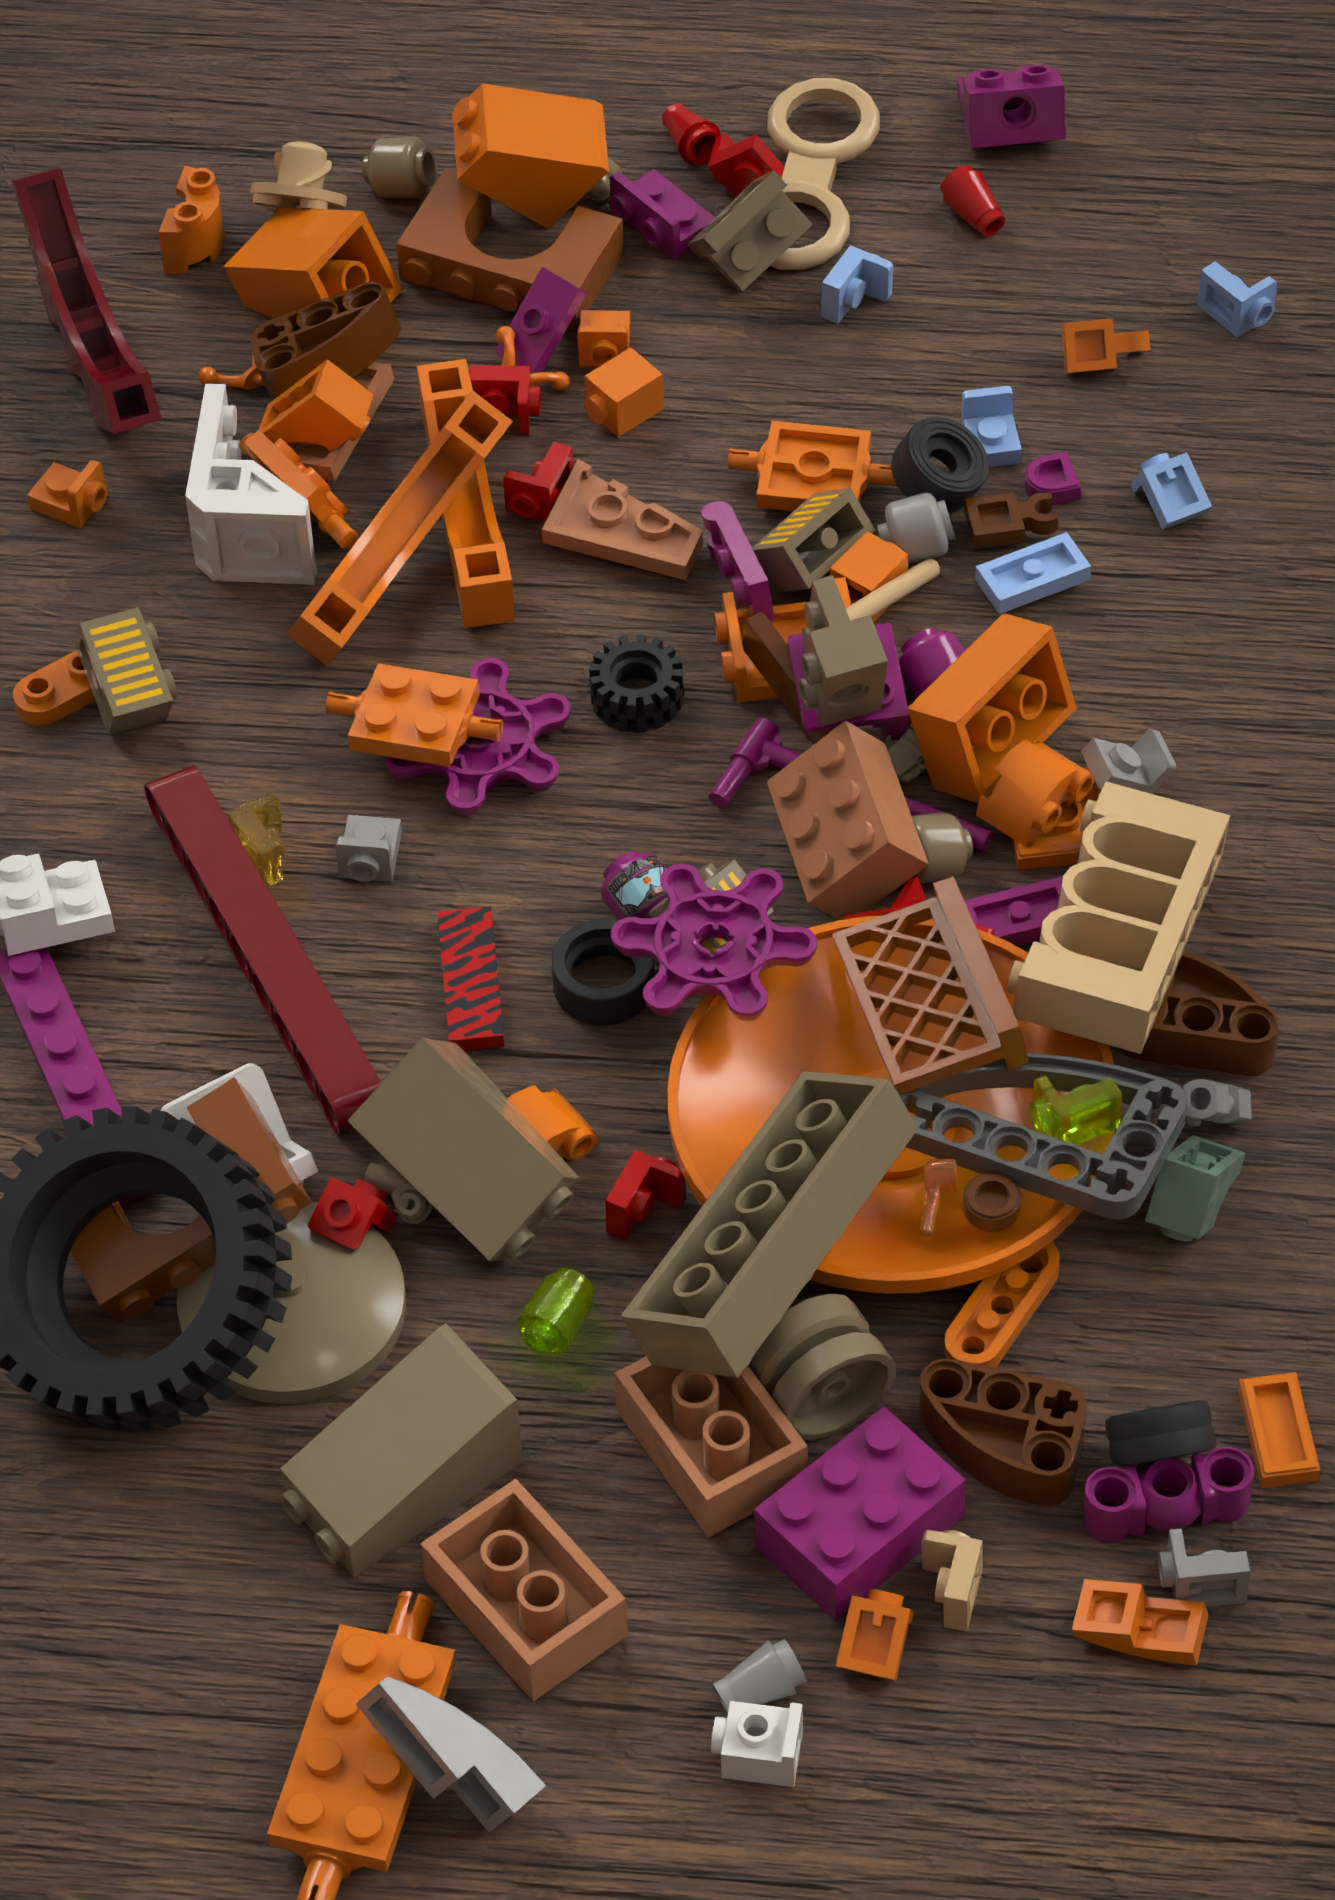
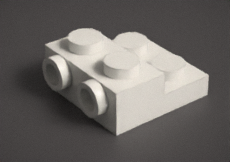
M39 853L29 856L12 855L0 861V936L4 937L8 956L115 932L112 914L96 860L86 862L70 861L61 864L55 869L46 871L43 869Z

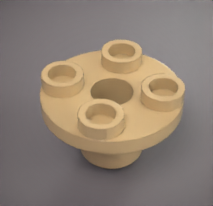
M295 141L284 144L281 152H276L274 155V165L278 170L277 183H251L250 195L253 196L252 203L267 206L266 210L276 212L280 207L296 208V206L305 209L342 210L346 208V195L323 189L324 175L330 171L332 162L327 160V152L322 147L313 143Z

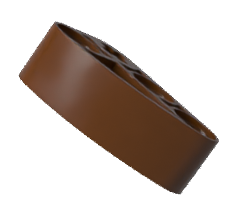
M368 282L269 320L254 330L250 341L255 366L273 401L326 360H329L351 378H354L372 364L395 341L401 333V325L382 284Z
M1183 951L1142 1053L1119 1049L1128 1057L1138 1060L1257 1076L1267 1072L1275 1061L1279 1020L1275 1012L1260 995L1240 978L1201 956Z
M938 1359L924 1367L920 1375L919 1416L935 1442L956 1464L972 1477L992 1489L1017 1500L1039 1506H1054L1068 1498L1073 1488L1085 1437L1087 1401L1083 1392L1076 1386L1065 1382L955 1359ZM941 1394H949V1395H952V1396H954V1397H951V1398H941V1397H938V1395H941ZM997 1406H1006V1407H1009V1408H1011V1409H1009V1410H998V1409H996V1408H994V1407H997ZM1042 1466H1050L1055 1468L1056 1470L1044 1471L1038 1468Z

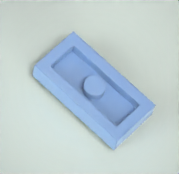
M1065 532L976 566L975 580L998 614H1002L1089 581L1091 565L1069 534Z

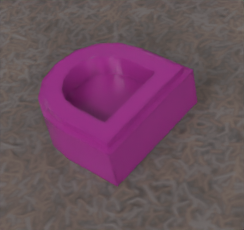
M1067 451L1039 457L1027 465L1024 487L1029 497L1037 493H1051L1053 498L1052 504L1081 499L1082 487Z

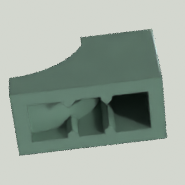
M1192 1135L1169 1153L1158 1174L1145 1221L1161 1226L1160 1232L1172 1239L1192 1241L1195 1238L1199 1240L1214 1227L1223 1199L1235 1178L1240 1174L1245 1152Z

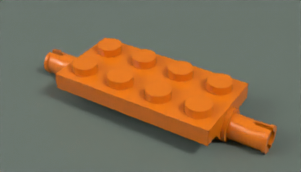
M402 1591L399 1593L397 1606L387 1634L342 1624L339 1625L267 1832L269 1845L292 1850L304 1859L303 1862L307 1869L296 1900H335L341 1880L349 1877L350 1872L362 1867L383 1872L388 1871L417 1778L357 1707L356 1703L387 1676L422 1689L444 1701L457 1662L455 1649L422 1642L430 1615L433 1614L435 1608L433 1600L426 1595L418 1593L415 1605L412 1606L410 1602L413 1592Z

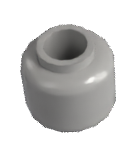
M928 492L889 503L885 509L886 522L877 525L882 540L890 541L896 544L902 551L908 553V566L921 563L928 558L935 559L946 555L949 548L948 541L955 540L945 500L937 502L935 497Z

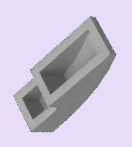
M387 1676L356 1703L357 1707L433 1799L451 1786L489 1833L546 1786L520 1756L490 1730L458 1708L422 1689Z

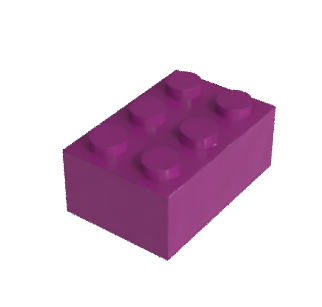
M883 1406L754 1509L755 1547L836 1622L848 1612L852 1595L862 1598L867 1597L869 1588L877 1589L922 1552V1538L925 1530L947 1531L964 1518L966 1479Z

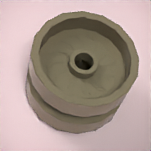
M825 1294L809 1298L787 1309L781 1321L773 1328L748 1365L801 1438L806 1441H815L833 1436L856 1424L877 1407L890 1391L896 1377L894 1360L881 1341L869 1332V1324L853 1301L845 1295Z

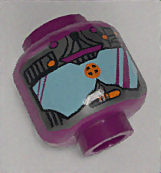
M630 851L616 858L605 869L603 873L605 880L601 886V895L617 920L625 917L651 918L648 912L668 897L662 890L660 883L661 875L667 868L656 855L650 853L639 854L637 851Z

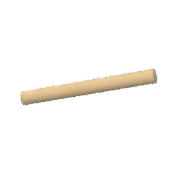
M931 558L925 559L847 607L846 611L850 621L869 615L871 617L937 577L940 573L938 562Z

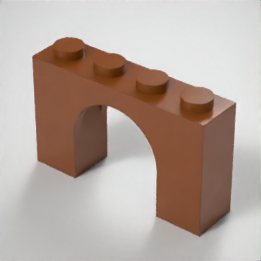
M445 168L396 243L399 278L417 285L427 286L461 298H467L505 311L517 313L543 266L587 292L567 327L577 331L581 321V310H590L624 254L622 218L577 206L557 240L543 252L521 259L492 257L473 246L492 216L491 198L457 180L456 170Z
M235 1077L186 1107L196 1126L237 1152L238 1156L250 1163L259 1172L260 1176L257 1179L268 1185L277 1199L269 1205L283 1213L286 1224L298 1215L299 1210L312 1203L256 1101ZM117 1201L103 1209L89 1221L75 1240L71 1253L99 1306L120 1324L127 1319H134L144 1315L153 1307L155 1301L172 1290L184 1288L196 1282L201 1277L202 1271L215 1264L216 1243L209 1226L201 1215L183 1229L167 1235L151 1236L137 1233L133 1230Z

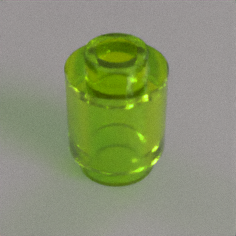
M558 1268L554 1274L544 1277L517 1320V1326L522 1333V1339L532 1350L541 1354L563 1353L567 1350L593 1308L592 1298L595 1294V1289L584 1275L570 1268Z

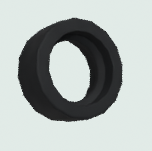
M613 919L590 920L572 927L559 938L552 952L553 993L560 1007L575 1019L593 1025L617 1024L636 1016L647 1006L643 999V988L648 981L655 977L653 959L625 956L614 946L611 941V929L617 921ZM612 955L625 959L635 967L634 976L624 984L613 988L594 989L581 985L571 977V971L583 960L594 956Z

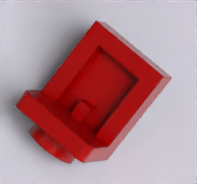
M724 133L715 139L707 168L712 172L716 181L723 184L732 196L736 198L760 176L775 171L782 178L785 166L757 134L735 144Z
M331 1176L308 1222V1228L355 1251L360 1248L371 1225L389 1234L399 1214L383 1202L387 1193L360 1179H357L354 1186H351Z

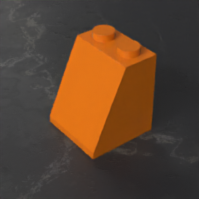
M482 83L469 97L462 98L452 112L457 180L547 229L558 221L609 172L603 105L595 100Z
M280 207L223 266L243 305L272 319L368 282L382 284L390 303L403 290L364 211Z

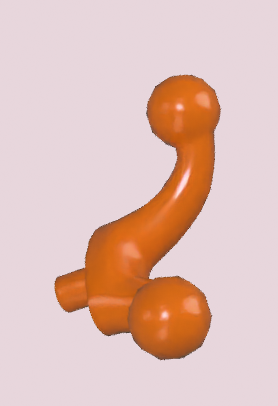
M501 326L496 332V340L504 345L501 366H515V333L509 326ZM560 371L555 373L531 374V386L551 383L555 390L563 391L568 388L570 379L566 373Z
M253 351L252 367L242 375L229 376L218 374L214 368L207 366L203 367L198 373V379L203 385L226 384L227 387L244 388L247 390L254 389L260 385L265 386L255 366Z

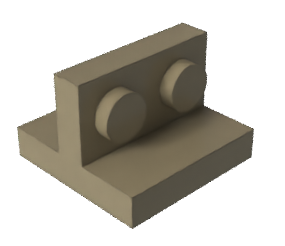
M775 171L756 178L687 244L699 259L707 256L738 292H743L813 225L782 191L787 184Z

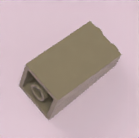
M421 1038L348 1120L489 1261H506L508 1258L516 1260L523 1255L536 1239L533 1230L546 1216L552 1219L568 1206L574 1197L570 1189L580 1179L456 1043Z
M445 1323L280 1468L284 1491L280 1495L281 1504L296 1524L300 1525L305 1522L315 1533L316 1544L325 1558L332 1564L340 1561L355 1578L523 1463L517 1399Z

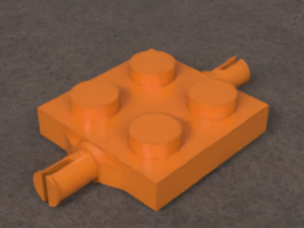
M771 421L768 439L760 451L733 448L729 450L728 470L736 469L757 472L759 480L756 494L757 508L793 512L814 493L851 488L860 503L861 495L867 489L869 483L898 487L892 474L891 465L871 463L869 454L871 431Z
M258 430L256 433L247 434L241 440L239 448L308 500L310 518L318 525L322 532L328 534L342 549H349L356 543L359 536L358 533L344 520V517L350 511L330 491L331 487L312 467L307 469L300 462V457L282 438H279L273 444Z
M378 663L368 688L359 697L330 691L325 703L326 714L355 717L348 733L349 750L451 767L458 748L469 737L500 742L503 733V720L473 716V710L480 695L479 680Z

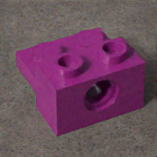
M1030 65L1020 67L1016 72L1003 73L997 69L974 71L968 77L956 78L957 98L964 113V132L971 148L1066 140L1065 86L1057 68L1051 69L1046 65ZM1008 103L1021 105L1014 110L1003 109L1004 105Z

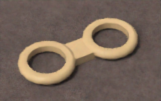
M812 78L795 83L776 97L768 111V133L775 146L788 155L782 180L787 186L782 191L792 202L805 203L819 209L826 215L831 224L825 236L817 242L801 248H788L769 267L779 270H805L821 265L840 252L849 237L850 215L842 200L831 192L837 164L854 159L873 143L880 130V112L868 93L854 83L837 78ZM814 100H835L845 103L856 111L861 120L855 132L845 139L833 143H813L803 140L791 132L786 121L793 110L804 103Z

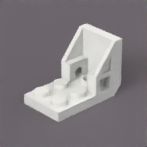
M205 384L185 495L195 565L213 581L314 585L316 562L308 500L254 460H241L242 450L239 448L241 441L233 440L232 437L236 434L237 409L235 405H228L226 384Z

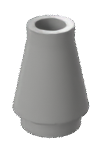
M783 1639L773 1645L767 1641L729 1674L712 1685L728 1714L730 1701L761 1705L796 1695L795 1688L804 1684L807 1680L791 1647Z

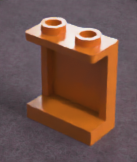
M846 577L834 578L844 606L847 608L851 605ZM733 592L722 593L723 612L714 613V627L717 644H727L728 651L721 652L724 683L733 682L737 703L779 698L743 651L742 636L746 619L751 617L748 610H736ZM808 602L773 606L775 620L770 622L787 644L789 636L802 634V628L807 627L808 623L804 604Z

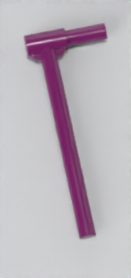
M757 718L731 755L730 765L709 794L710 802L718 808H726L748 775L754 774L755 771L768 769L770 764L783 769L799 757L801 753L782 746L780 730L772 721L766 718ZM904 796L911 816L942 812ZM957 818L962 828L970 833L973 847L985 852L991 842L993 833Z

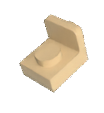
M925 1530L922 1538V1568L939 1573L935 1589V1602L944 1604V1627L967 1632L983 1571V1540L970 1538L968 1535L954 1530L943 1532Z

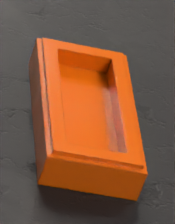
M1296 1372L1239 1379L1238 1394L1261 1488L1319 1481L1320 1466Z

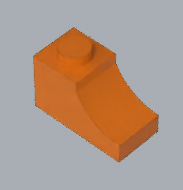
M326 360L267 405L259 430L273 444L279 438H282L287 444L294 442L314 443L322 445L332 452L348 439L355 441L364 433L370 422V417L367 416L374 394L329 360Z

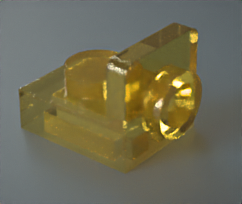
M271 792L256 800L248 801L238 809L228 813V819L267 887L283 880L281 856L285 854L283 843L278 835L282 831L280 800Z

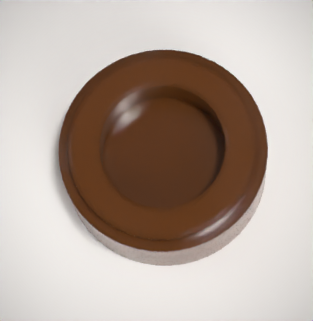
M985 1173L973 1178L965 1187L963 1195L964 1215L976 1228L990 1232L1001 1231L1012 1226L1018 1219L1021 1210V1192L1018 1185L1011 1178L998 1173Z

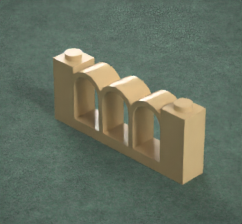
M1106 781L1097 801L1088 799L1084 808L1080 824V830L1083 831L1078 864L1070 867L1063 875L1057 910L1050 912L1043 920L1039 943L1033 942L1025 962L1016 960L1012 967L1007 985V993L1015 994L1013 1013L1016 1019L1141 1054L1221 861L1230 815Z

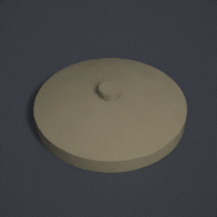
M312 1202L299 1210L298 1215L286 1224L288 1229L275 1233L291 1244L292 1260L276 1262V1266L292 1275L291 1291L274 1290L272 1298L287 1307L282 1323L266 1319L262 1331L276 1338L269 1352L267 1353L254 1345L246 1357L258 1366L250 1378L246 1379L234 1371L226 1378L236 1390L234 1394L251 1400L273 1404H298L317 1401L339 1394L358 1384L374 1372L394 1348L404 1324L406 1314L405 1285L401 1265L394 1250L382 1234L372 1225L360 1248L353 1251L308 1228V1222L318 1204ZM215 1264L202 1271L201 1277L196 1282L177 1290V1314L181 1333L195 1318L206 1298L213 1278Z

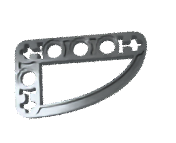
M1027 1053L1029 1063L1009 1071L1004 1060L1000 1059L899 1095L908 1112L916 1114V1116L911 1115L918 1127V1130L905 1147L980 1174L998 1173L1011 1178L1020 1188L1114 1220L1126 1219L1140 1209L1179 1137L1187 1116L1186 1093L1181 1086L1172 1081L1117 1065L1049 1054ZM1017 1087L1078 1093L1130 1106L1104 1154H1100L941 1097L976 1089ZM1161 1104L1170 1106L1162 1109L1157 1119V1126L1151 1123L1152 1110H1157ZM933 1120H934L933 1130H932V1131H927L926 1128H929V1129L932 1128V1122H933ZM963 1127L970 1130L974 1136L966 1142L955 1143L947 1140L943 1134L951 1128ZM1142 1141L1150 1144L1155 1150L1146 1157H1134L1126 1153L1123 1148L1131 1142ZM1013 1145L1022 1148L1027 1154L1017 1161H1005L995 1153L1003 1146ZM1057 1164H1069L1075 1167L1079 1173L1072 1179L1060 1180L1052 1177L1048 1170ZM1089 1176H1096V1179H1091V1186L1088 1187ZM1117 1186L1126 1188V1190L1120 1189L1116 1195L1107 1193V1191L1113 1192Z

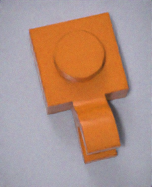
M1113 318L1061 323L1065 373L1117 368L1116 353L1150 350L1149 330L1114 333Z

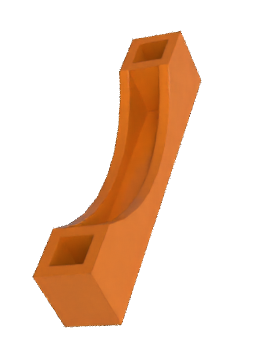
M466 359L417 366L420 408L428 447L473 390ZM483 460L442 513L464 628L515 621L512 577L505 543L499 531L494 512L485 462Z
M472 390L286 635L327 666L342 649L396 574L513 421Z

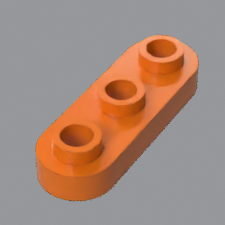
M77 650L24 677L16 684L13 691L18 717L23 722L34 726L52 724L96 701Z
M1053 1242L1011 1268L982 1279L946 1330L944 1339L945 1359H955L993 1368L997 1367L1058 1279L1060 1254ZM1035 1268L1038 1270V1272L1029 1274L1026 1273L1023 1269ZM998 1308L1008 1309L1010 1312L1007 1314H998L994 1310ZM969 1349L979 1350L981 1353L969 1354L965 1351Z

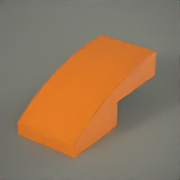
M1084 1579L1072 1632L1075 1637L1118 1652L1157 1661L1197 1666L1209 1615L1205 1602L1146 1597L1142 1584Z

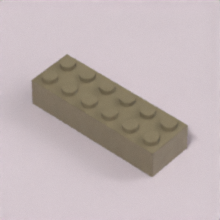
M802 1072L620 1316L651 1365L735 1378L739 1377L918 1130L917 1125L890 1079Z

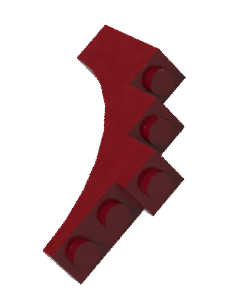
M61 167L11 180L38 274L36 277L49 322L59 326L71 371L82 379L94 424L116 434L162 420L149 372L138 362L130 350L96 275Z

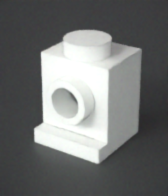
M730 1701L727 1718L715 1717L711 1741V1753L721 1754L722 1778L794 1787L803 1735V1704L790 1703V1708Z

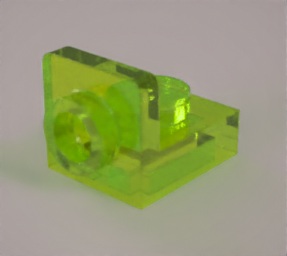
M1044 1075L1034 1079L1033 1102L1029 1104V1113L1038 1132L1047 1133L1051 1137L1078 1145L1119 1127L1122 1093L1110 1077L1093 1085H1081L1072 1090L1068 1095L1060 1097L1047 1076Z

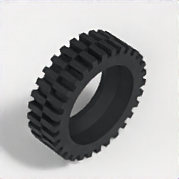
M122 1106V1117L107 1107L92 1110L94 1126L78 1115L62 1121L67 1137L62 1138L49 1129L36 1136L35 1139L43 1150L37 1157L22 1148L11 1159L22 1170L14 1180L0 1172V1192L4 1193L0 1201V1368L8 1371L9 1373L6 1377L15 1386L29 1392L31 1397L89 1425L94 1423L104 1429L121 1431L122 1425L134 1432L151 1431V1421L164 1428H169L181 1424L179 1409L195 1418L210 1411L203 1397L206 1393L222 1401H225L235 1393L236 1390L226 1378L233 1371L246 1379L250 1378L258 1368L256 1364L246 1357L254 1345L267 1353L269 1352L276 1338L262 1331L266 1319L282 1323L287 1307L272 1299L274 1290L291 1291L292 1275L276 1266L278 1261L292 1260L291 1244L275 1234L288 1228L283 1213L269 1205L277 1199L270 1187L257 1179L260 1176L259 1172L250 1163L238 1156L237 1152L195 1124L182 1117L178 1120L168 1112L153 1108L150 1115L138 1106ZM140 1194L172 1196L191 1205L203 1217L213 1234L216 1243V1261L213 1278L206 1298L188 1327L172 1343L153 1356L140 1359H121L102 1354L87 1344L79 1335L66 1309L63 1283L66 1262L71 1248L89 1221L109 1205L121 1199Z

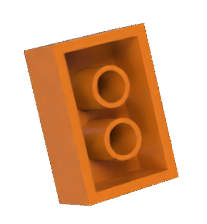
M1003 613L907 708L933 789L978 803L981 795L987 798L993 793L996 784L1002 777V774L994 769L1010 749L1025 739L1033 744H1036L1037 741L1043 743L1077 709L1053 627Z

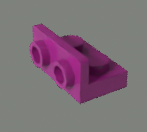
M652 169L633 182L620 172H616L609 177V205L615 217L622 218L623 222H627L642 234L650 246L658 247L672 260L689 251L690 248L687 244L715 218L655 169Z

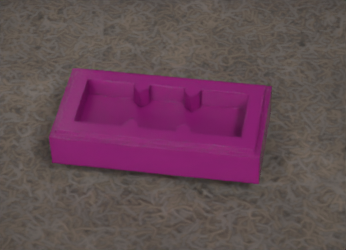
M543 266L509 325L515 333V366H530L531 374L543 372L587 293ZM499 343L494 353L502 358L504 345Z

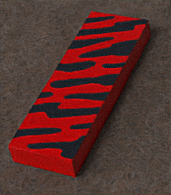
M491 906L437 911L449 1042L456 1043L463 1051L505 1047Z

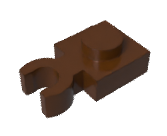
M1015 492L965 498L964 514L974 550L1024 543L1025 531H1031L1039 535L1055 533L1058 529L1057 513L1040 514L1052 512V494L1037 493L1030 496L1024 502H1017Z

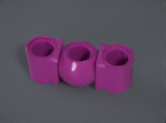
M1219 1447L1211 1450L1206 1455L1192 1454L1191 1465L1178 1458H1170L1146 1463L1138 1473L1135 1464L1128 1465L1123 1469L1118 1467L1100 1468L1088 1477L1085 1484L1083 1525L1087 1533L1094 1539L1105 1543H1115L1124 1540L1130 1534L1143 1536L1145 1524L1157 1531L1169 1532L1170 1529H1183L1190 1526L1197 1517H1199L1201 1525H1206L1213 1520L1217 1522L1236 1521L1247 1513L1250 1506L1254 1476L1253 1463L1249 1456L1239 1449ZM1227 1482L1233 1484L1234 1486L1223 1487L1217 1485L1216 1483ZM1170 1492L1176 1494L1177 1496L1165 1497L1159 1495V1493ZM1113 1502L1119 1504L1120 1506L1106 1507L1104 1505H1101V1503Z

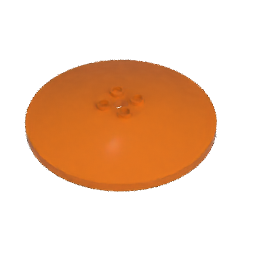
M880 916L844 919L808 928L816 936L817 949L807 964L798 967L776 965L765 969L758 976L760 983L768 994L767 1006L759 1018L752 1021H742L731 1012L725 999L718 995L706 994L688 1019L677 1042L670 1066L667 1088L668 1122L672 1146L680 1170L693 1195L702 1206L803 1071L890 1079L832 934ZM933 919L910 926L905 934L925 940L935 925ZM977 929L1013 1010L1015 994L1007 993L1010 973L1016 960L1025 962L1028 952L1006 940ZM871 940L850 949L852 953L873 958L882 943ZM896 947L887 962L907 968L916 952ZM930 956L921 972L941 977L950 962ZM878 975L868 990L888 996L898 980ZM912 984L902 1000L923 1005L932 990ZM946 994L937 1009L957 1015L967 999ZM893 1013L884 1028L904 1034L914 1018ZM1016 1019L1021 1030L1026 1053L1067 1056L1114 1065L1112 1053L1107 1044ZM928 1022L918 1038L939 1043L948 1028ZM962 1032L953 1048L966 1051L985 1044V1040L983 1037ZM909 1051L899 1066L901 1073L925 1065L930 1056ZM1005 1087L969 1090L941 1097L1100 1154H1104L1117 1130L1119 1102L1094 1096L1048 1089ZM933 1120V1122H932V1128H931V1129L926 1128L927 1131H932V1130H933L934 1120ZM954 1127L947 1130L943 1136L951 1142L962 1143L970 1140L974 1134L966 1128ZM1008 1145L999 1148L995 1154L1005 1161H1017L1027 1153L1018 1146ZM905 1147L899 1158L894 1161L873 1190L870 1198L865 1201L844 1230L841 1238L833 1245L810 1280L848 1290L885 1294L921 1293L965 1285L1005 1271L1028 1259L1057 1238L1073 1223L1083 1210L1019 1187L1021 1192V1210L1016 1222L1001 1231L990 1232L978 1229L964 1215L963 1195L967 1184L981 1174ZM1057 1164L1048 1170L1052 1177L1060 1180L1072 1179L1079 1173L1075 1167L1069 1164ZM1089 1176L1088 1187L1091 1186V1179H1096V1176Z

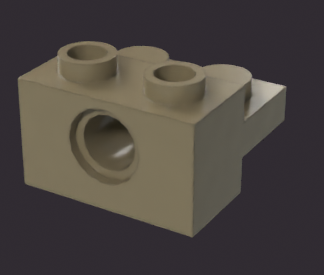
M833 575L813 580L810 602L804 604L808 625L806 628H802L801 633L806 654L801 655L804 678L798 680V686L806 710L814 709L820 727L881 710L888 659L871 615L850 621Z

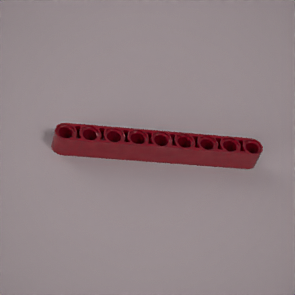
M192 765L145 784L146 799L158 826L330 1126L337 1135L354 1128L348 1120L381 1084V1081L200 771L195 765Z

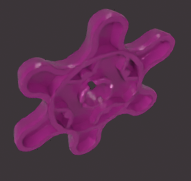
M484 658L477 661L470 670L471 679L479 680L480 693L473 710V716L503 720V733L500 742L493 740L491 743L489 741L483 743L471 742L469 745H466L465 742L458 748L451 767L384 756L386 767L398 779H411L425 773H437L448 778L449 785L446 790V800L454 812L462 816L476 814L486 798L485 792L494 789L501 780H516L532 790L545 791L554 785L559 776L560 768L558 761L553 756L539 750L534 741L540 735L558 730L565 725L571 712L570 702L566 697L557 693L543 694L530 700L514 698L506 689V683L509 679V668L506 663L496 658Z
M681 863L672 865L662 873L660 879L662 890L670 900L667 910L654 918L625 917L618 920L611 929V941L621 954L629 957L651 958L660 964L659 972L643 988V999L652 1012L660 1016L674 1014L692 996L697 994H714L726 1000L728 1008L738 1019L742 1021L755 1020L761 1016L768 1003L767 991L758 979L760 973L776 965L803 966L812 959L817 949L816 936L809 929L800 926H779L768 917L767 911L777 902L783 892L781 876L776 871L768 868H759L751 871L737 887L731 890L718 891L704 884L700 872L695 867ZM709 938H721L728 942L724 947L716 949L714 955H710L709 950L700 945Z

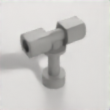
M1196 1079L1183 1086L1187 1097L1186 1119L1191 1127L1200 1126L1202 1120L1238 1126L1252 1119L1251 1091L1245 1088L1206 1079ZM1119 1102L1117 1128L1130 1105ZM1161 1104L1160 1108L1152 1110V1118H1158L1162 1109L1170 1106Z

